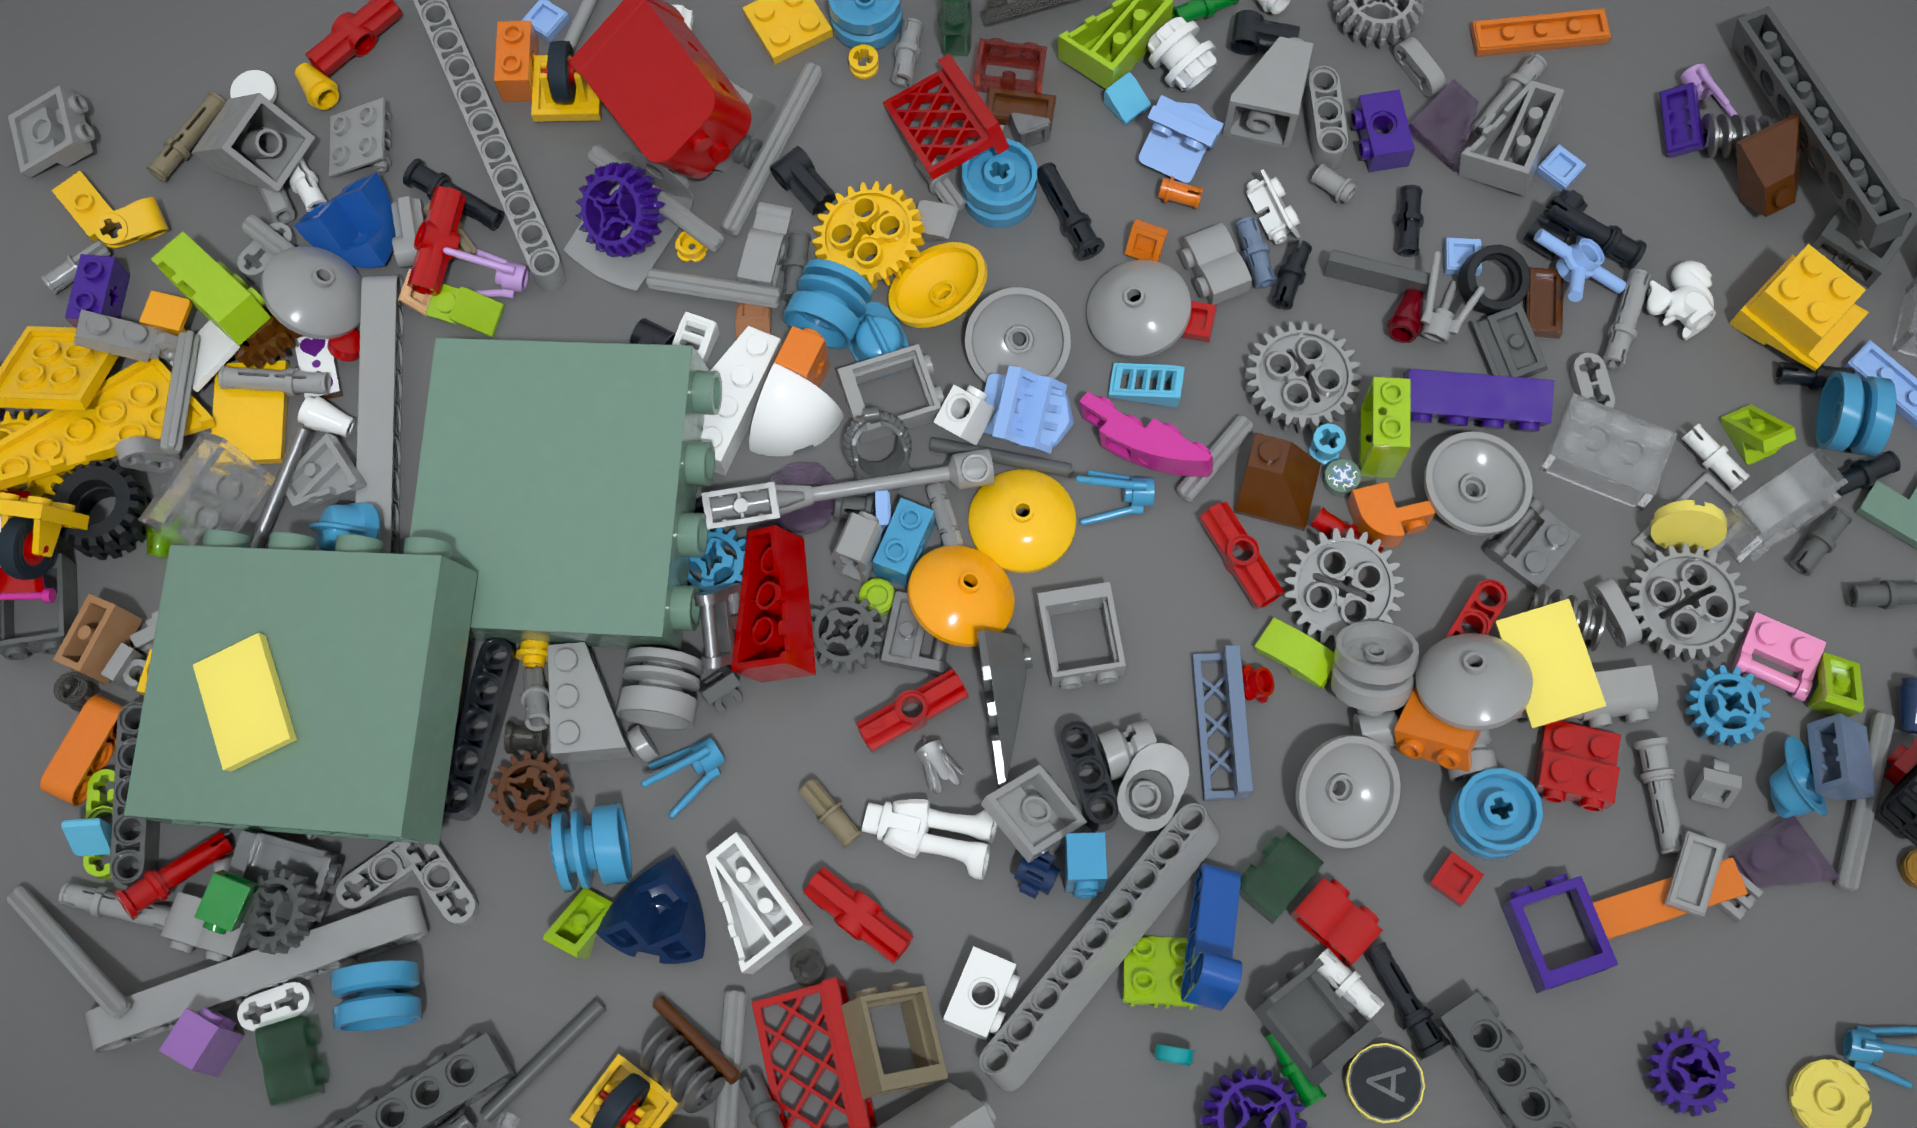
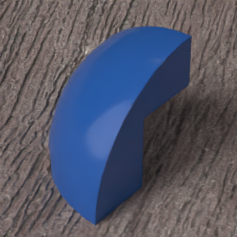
M377 172L344 187L338 196L325 203H319L294 225L297 231L313 247L333 252L354 267L375 268L384 266L393 249L392 238L395 237L391 201Z

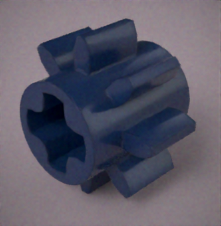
M1045 852L1030 863L1023 857L1014 875V879L1022 882L1019 892L1036 899L1039 891L1049 895L1060 872L1059 868L1052 865L1055 856Z

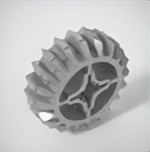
M1334 0L1332 8L1333 13H1336V24H1344L1342 28L1343 34L1353 32L1354 42L1362 38L1365 39L1366 47L1372 41H1375L1381 48L1385 45L1386 41L1394 46L1399 38L1405 40L1409 36L1410 31L1414 32L1419 24V19L1422 18L1425 0H1399L1402 4L1403 12L1397 8L1398 4L1395 0H1359V3L1362 5L1360 8L1357 7L1354 0Z

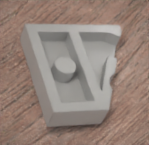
M326 433L299 460L285 494L293 507L304 510L362 489L366 483L338 439Z

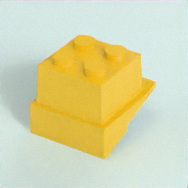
M1808 244L1796 257L1793 254L1729 324L1763 345L1767 343L1816 371L1869 313L1855 304L1866 289Z

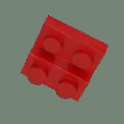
M1563 721L1542 726L1533 785L1538 794L1542 795L1543 800L1552 803H1565V800L1580 803L1581 809L1591 812H1602L1603 809H1608L1615 803L1620 767H1617L1621 735Z

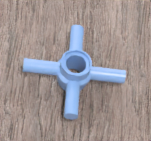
M1542 228L1535 234L1534 241L1561 257L1556 262V268L1560 276L1570 283L1569 300L1578 302L1583 298L1585 279L1590 277L1617 294H1620L1625 289V281L1600 266L1605 259L1604 253L1593 240L1583 238L1577 234L1576 243L1569 246Z

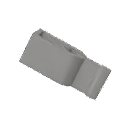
M759 202L753 228L748 233L737 273V280L739 282L776 287L785 255L787 235L793 218V208Z

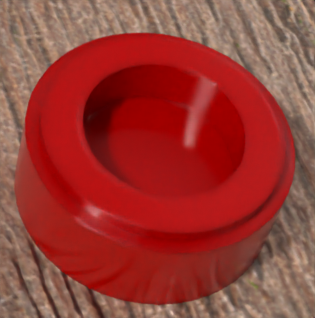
M353 330L344 336L329 339L327 344L328 351L333 357L341 361L352 362L358 360L360 332Z

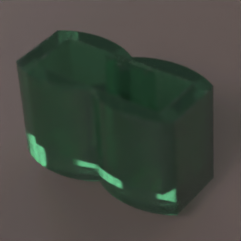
M939 0V47L942 55L968 56L972 47V0Z
M1289 832L1282 840L1275 836L1262 851V854L1267 857L1258 868L1251 864L1241 875L1240 884L1242 887L1240 888L1239 896L1272 925L1324 864L1320 858Z
M300 1015L255 1029L257 1049L263 1066L264 1082L271 1106L281 1107L325 1093L324 1084L329 1082V1075L324 1060H318L316 1045L321 1043V1038L315 1022H310L309 1017Z

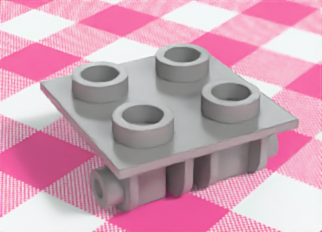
M384 97L330 116L329 177L332 178L369 164L373 166L375 172L384 173L387 171V167L391 165L387 149L391 148L390 121L392 115L388 112V108L385 107Z

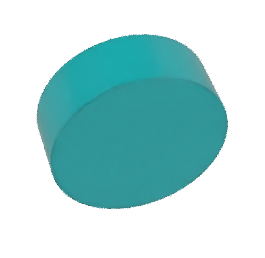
M1156 1044L1154 1058L1159 1061L1190 1066V1064H1193L1195 1050Z

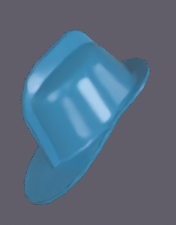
M870 301L866 305L867 310L865 314L858 317L859 328L852 344L849 346L857 363L909 347L907 337L892 311L879 302Z
M369 503L333 504L325 508L317 523L309 524V529L316 532L317 544L320 549L335 551L337 535L352 534L377 539L380 531V517L376 507Z
M1794 736L1787 737L1784 742L1786 761L1769 778L1770 795L1777 814L1782 818L1803 816L1814 811L1822 816L1828 815V809L1823 796L1815 793L1809 751L1799 739Z

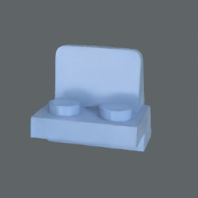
M1161 95L1157 105H1153L1149 113L1148 119L1153 123V126L1139 154V161L1165 175L1173 176L1174 179L1183 183H1189L1194 178L1207 149L1213 150L1224 128V123L1211 118L1197 104L1175 102Z
M1008 366L1007 375L990 374L984 393L988 394L985 402L995 406L996 410L983 433L1022 448L1051 454L1052 448L1058 445L1074 424L1069 397L1065 393L1067 384L1015 366Z

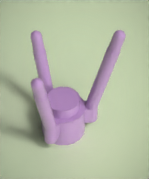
M1705 64L1694 65L1683 72L1680 77L1682 84L1694 82L1697 86L1699 100H1703L1712 94L1730 118L1732 115L1737 114L1730 105L1728 98L1714 82Z
M449 247L443 249V252L447 255L496 270L495 283L501 285L502 289L475 290V292L486 297H506L514 299L515 292H525L529 279V267L527 265L511 262L477 249L476 255Z

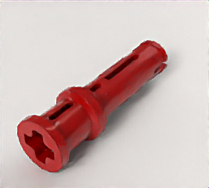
M221 831L216 832L215 835L157 872L154 869L151 871L147 870L143 873L144 877L125 890L117 889L114 891L117 900L132 920L137 919L138 913L157 900L163 902L168 899L171 889L227 853H231L233 848L227 838H223L225 837Z

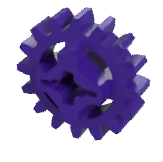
M1689 1028L1680 1029L1678 1036L1673 1031L1664 1034L1665 1042L1659 1040L1652 1044L1658 1054L1648 1055L1645 1059L1654 1065L1653 1070L1645 1072V1077L1655 1078L1656 1084L1649 1089L1650 1092L1656 1093L1661 1091L1664 1096L1661 1098L1660 1104L1666 1106L1675 1103L1674 1113L1678 1115L1685 1113L1687 1108L1691 1117L1700 1116L1702 1108L1706 1113L1714 1112L1717 1110L1714 1101L1722 1104L1729 1100L1722 1091L1734 1089L1735 1087L1733 1082L1727 1080V1074L1736 1072V1069L1732 1066H1726L1724 1062L1731 1055L1730 1052L1719 1053L1716 1048L1719 1046L1720 1040L1715 1038L1706 1042L1704 1030L1696 1031L1693 1037ZM1687 1046L1682 1051L1681 1057L1669 1056L1677 1047ZM1690 1065V1071L1696 1074L1697 1078L1690 1079V1073L1682 1067ZM1667 1075H1668V1077H1669L1671 1083L1673 1084V1087L1670 1085V1083H1669V1081H1668V1078H1667ZM1700 1087L1710 1088L1705 1096L1693 1099L1694 1095L1698 1094Z

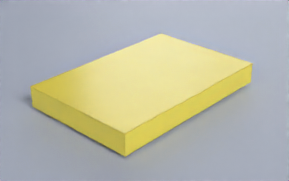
M1569 599L1495 621L1500 639L1515 647L1525 657L1530 666L1533 676V687L1525 712L1531 729L1607 706Z
M261 633L254 634L193 664L224 771L232 772L297 740L266 635Z

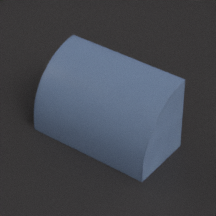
M1841 713L1808 723L1807 732L1815 793L1826 798L1838 800H1857L1876 796L1867 727Z

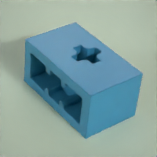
M900 498L872 561L875 576L907 588L910 574L916 563L921 559L935 527L934 510Z
M1105 832L1066 833L1063 848L1065 893H1074V898L1077 899L1097 897V892L1104 891L1107 881Z

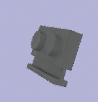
M1521 303L1510 309L1490 315L1487 319L1480 322H1472L1473 329L1492 375L1528 378L1548 370L1544 356Z

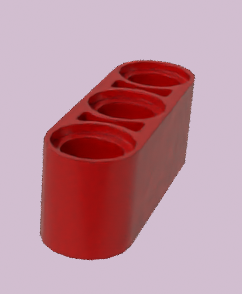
M1494 579L1481 581L1468 597L1444 639L1454 635L1466 634L1461 624H1470L1476 629L1478 634L1487 635L1507 602L1508 593L1505 586ZM1486 594L1490 596L1495 606H1487L1482 603L1479 595Z

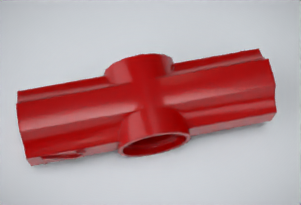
M370 0L355 14L352 12L341 14L334 21L331 33L305 53V55L316 69L328 77L352 56L361 57L368 54L374 48L377 36L403 14L393 0Z
M438 186L434 189L426 220L421 223L415 236L414 249L417 252L407 286L421 294L433 296L439 294L447 264L454 257L445 254L443 249L449 247L457 250L460 234L457 232L466 196L451 187Z
M1227 501L1219 502L1200 515L1199 521L1222 555L1225 569L1236 577L1256 610L1272 604L1284 594V590L1262 558L1258 542L1247 534ZM1243 550L1249 554L1250 559L1240 561L1233 556L1232 552Z
M952 668L915 690L901 693L896 701L857 722L856 727L865 744L873 753L910 731L922 729L929 720L968 699L969 695L958 674ZM909 704H917L923 709L921 714L914 718L905 716L902 711Z
M822 867L813 876L803 891V894L809 900L834 918L833 921L846 933L858 941L863 940L893 965L901 958L914 939L908 931L882 913L884 910L863 892L851 889L825 867Z

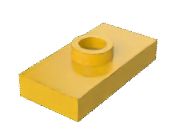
M78 171L51 191L90 239L95 242L99 239L95 234V222L100 216L113 210L83 173ZM114 223L108 225L109 231L116 227Z

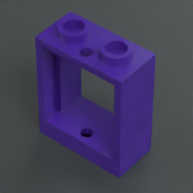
M1562 874L1546 880L1545 884L1547 887L1534 892L1531 886L1520 888L1510 892L1511 899L1501 905L1536 994L1618 965L1582 876L1569 880L1567 874ZM1570 892L1595 955L1549 971L1523 907Z

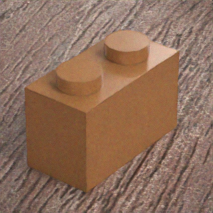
M88 594L53 661L108 685L110 680L102 676L101 672L121 642L129 646L131 643L130 635L136 633L143 619L113 603Z

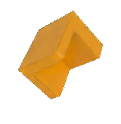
M151 290L139 322L178 336L179 333L186 332L184 325L191 310L192 302L187 298Z

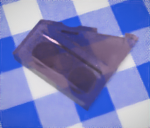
M1455 79L1409 125L1410 132L1454 173L1460 168L1461 153L1469 141L1472 130L1471 122L1476 115L1479 103Z
M1795 816L1787 818L1728 856L1729 858L1733 857L1739 872L1758 888H1767L1775 885L1792 886L1812 882L1828 883L1839 877Z

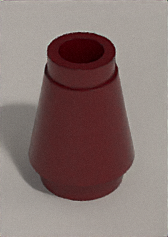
M1415 289L1406 290L1387 322L1388 333L1395 341L1411 343L1421 334L1422 322L1420 320L1423 315V301L1425 298L1422 292Z

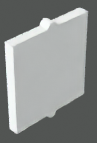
M210 320L196 334L200 337L192 385L196 392H199L240 348Z

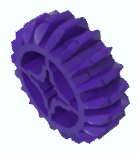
M618 162L606 164V166L595 168V174L585 177L588 185L578 188L583 194V198L575 201L581 206V212L575 216L583 219V225L579 230L589 232L586 242L596 244V251L606 252L610 257L621 256L622 258L641 254L646 251L645 246L655 244L653 235H658L662 232L657 223L666 219L659 214V208L666 205L657 199L662 190L652 188L655 178L645 176V169L634 167L631 163L619 164ZM620 183L618 190H614L613 194L609 195L608 193L612 187ZM628 225H631L632 229L625 237H620L622 231L626 230Z
M1256 1067L1248 1069L1247 1077H1245L1241 1069H1235L1232 1072L1233 1081L1228 1076L1223 1075L1219 1078L1221 1088L1217 1086L1209 1088L1208 1093L1215 1101L1204 1100L1201 1104L1204 1110L1212 1114L1201 1116L1199 1123L1211 1126V1128H1225L1223 1116L1228 1099L1233 1104L1231 1109L1236 1117L1234 1128L1244 1127L1252 1116L1256 1115L1258 1117L1263 1112H1266L1267 1115L1260 1119V1123L1256 1126L1257 1128H1271L1272 1117L1277 1112L1280 1113L1282 1119V1128L1307 1127L1306 1120L1296 1118V1114L1305 1110L1304 1105L1297 1104L1293 1106L1291 1102L1297 1096V1091L1293 1089L1285 1093L1282 1088L1286 1085V1079L1283 1077L1275 1082V1084L1271 1083L1273 1075L1270 1070H1266L1261 1079H1259ZM1241 1091L1260 1093L1270 1099L1271 1102L1266 1105L1254 1104L1248 1096L1244 1098Z

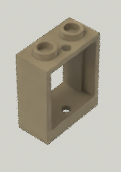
M902 982L888 986V992L878 993L877 987L867 988L855 992L854 1000L841 1005L862 1099L927 1087L948 1079L926 985L911 988L909 982ZM900 1005L915 1069L884 1074L869 1011Z

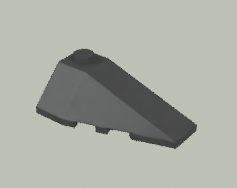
M981 630L977 631V654L997 789L1008 783L1026 683V669L1033 668L1030 646L1023 647L1021 635Z

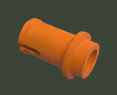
M1170 176V179L1163 177L1157 198L1164 199L1163 203L1172 201L1197 209L1203 187L1175 181L1173 176Z

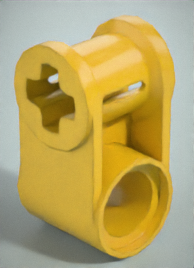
M155 197L140 199L123 208L103 214L97 219L94 227L95 234L99 240L108 248L113 249L152 239L169 231ZM113 223L117 228L122 227V229L117 231L118 237L114 239L109 234H105L109 231L108 225Z

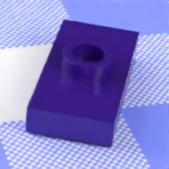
M1691 82L1659 92L1667 155L1673 158L1705 149L1698 91L1695 83Z

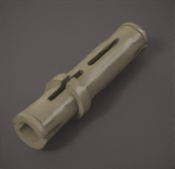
M210 91L172 138L168 137L163 143L165 147L151 164L146 167L148 172L158 180L166 182L182 160L186 161L191 156L190 150L205 134L226 101L217 93Z

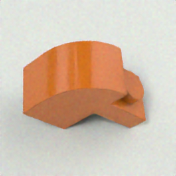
M1388 482L1352 490L1347 501L1353 523L1358 527L1357 531L1361 534L1368 532V538L1372 542L1380 539V547L1385 548L1399 547L1405 536L1404 531H1406V534H1415L1427 529V525L1430 524L1436 514L1429 500L1396 508Z

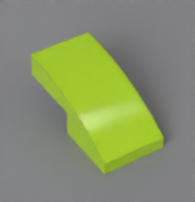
M1276 618L1272 619L1254 646L1258 654L1287 667L1291 675L1320 689L1324 688L1332 676L1334 652L1305 633Z

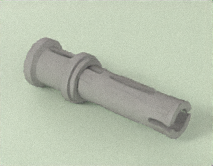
M1668 737L1651 738L1634 743L1635 750H1639L1643 773L1640 774L1641 781L1648 785L1662 855L1679 853L1683 841L1681 823L1672 780L1675 779L1676 773L1675 769L1670 768L1666 746L1669 744Z

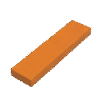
M1605 8L1472 21L1470 26L1476 57L1608 44L1611 39Z
M1733 857L1721 861L1707 908L1748 894ZM1671 877L1593 902L1608 940L1687 915L1688 913L1663 905Z

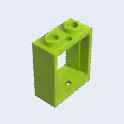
M1373 377L1359 409V469L1361 476L1395 478L1410 449L1411 379ZM1371 436L1372 442H1368L1366 438Z

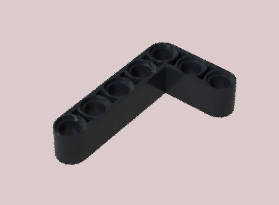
M500 637L486 640L478 653L453 743L444 818L467 821L476 816L481 808L520 662L515 657L516 651ZM507 652V657L503 663L498 665L492 664V659L497 653ZM491 686L498 687L497 693L492 699L482 700V694L487 688ZM488 722V727L483 734L479 736L472 735V730L477 723ZM477 757L478 763L472 771L463 772L464 762L468 758ZM460 793H467L468 799L466 804L460 808H453L454 798Z

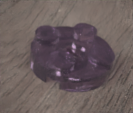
M808 462L788 465L779 472L774 473L770 479V482L782 485L818 487L836 484L833 476L826 471L823 465ZM836 498L816 501L812 505L782 515L779 519H774V521L796 534L804 535L818 532L831 522L830 519L834 516Z

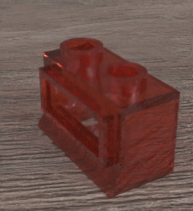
M980 38L974 71V89L977 92L988 93L989 87L1042 94L1047 47L1039 46L1032 42L1022 44L1006 42L1000 38ZM987 65L1034 70L1036 71L1035 81L1016 79V74L1012 71H1004L1002 77L985 75Z

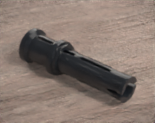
M419 158L414 159L409 164L403 176V184L405 186L421 190L427 194L429 200L432 199L434 189L438 186L456 189L466 196L463 214L480 222L492 231L499 228L504 219V212L489 205L482 199L452 183L449 175L444 172H435L425 166V162Z
M1052 162L1043 164L1037 169V178L1063 222L1062 232L1064 236L1071 239L1076 248L1075 256L1078 260L1084 261L1093 258L1105 247L1104 241L1097 237L1091 227L1092 220L1089 215L1081 212L1056 169V165Z
M1558 196L1552 197L1545 206L1550 209L1543 211L1545 217L1554 220L1583 238L1593 240L1600 246L1604 256L1609 254L1622 262V266L1628 270L1634 268L1640 262L1646 251L1647 245L1644 241H1635L1626 236L1617 225L1608 227L1561 200Z
M1383 942L1364 953V956L1373 967L1378 979L1402 1018L1400 1020V1027L1403 1031H1408L1420 1051L1417 1055L1420 1061L1451 1044L1448 1038L1443 1039L1431 1018L1433 1015L1431 1009H1428L1427 1006L1423 1007L1419 999H1417L1412 987L1391 955L1387 944Z

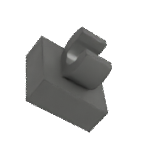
M727 666L703 680L700 689H698L703 699L709 705L713 703L714 707L721 714L726 712L722 705V698L725 695H733L738 703L743 701L741 693L736 689L741 684Z

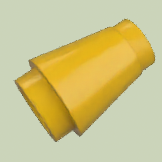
M302 63L296 68L295 77L308 103L312 107L327 110L338 102V86L333 80L310 63Z

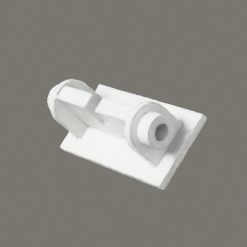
M1264 169L1261 170L1264 180L1260 182L1258 179L1250 181L1246 185L1248 189L1246 195L1249 197L1257 214L1267 209L1270 210L1269 213L1259 218L1268 239L1274 241L1275 244H1281L1287 240L1286 234L1293 232L1297 238L1301 237L1296 228V225L1300 224L1296 212L1291 205L1285 207L1281 199L1286 193L1279 179L1276 176L1271 179Z

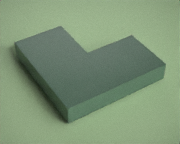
M1876 480L1875 484L1869 488L1855 513L1917 549V483L1908 498Z

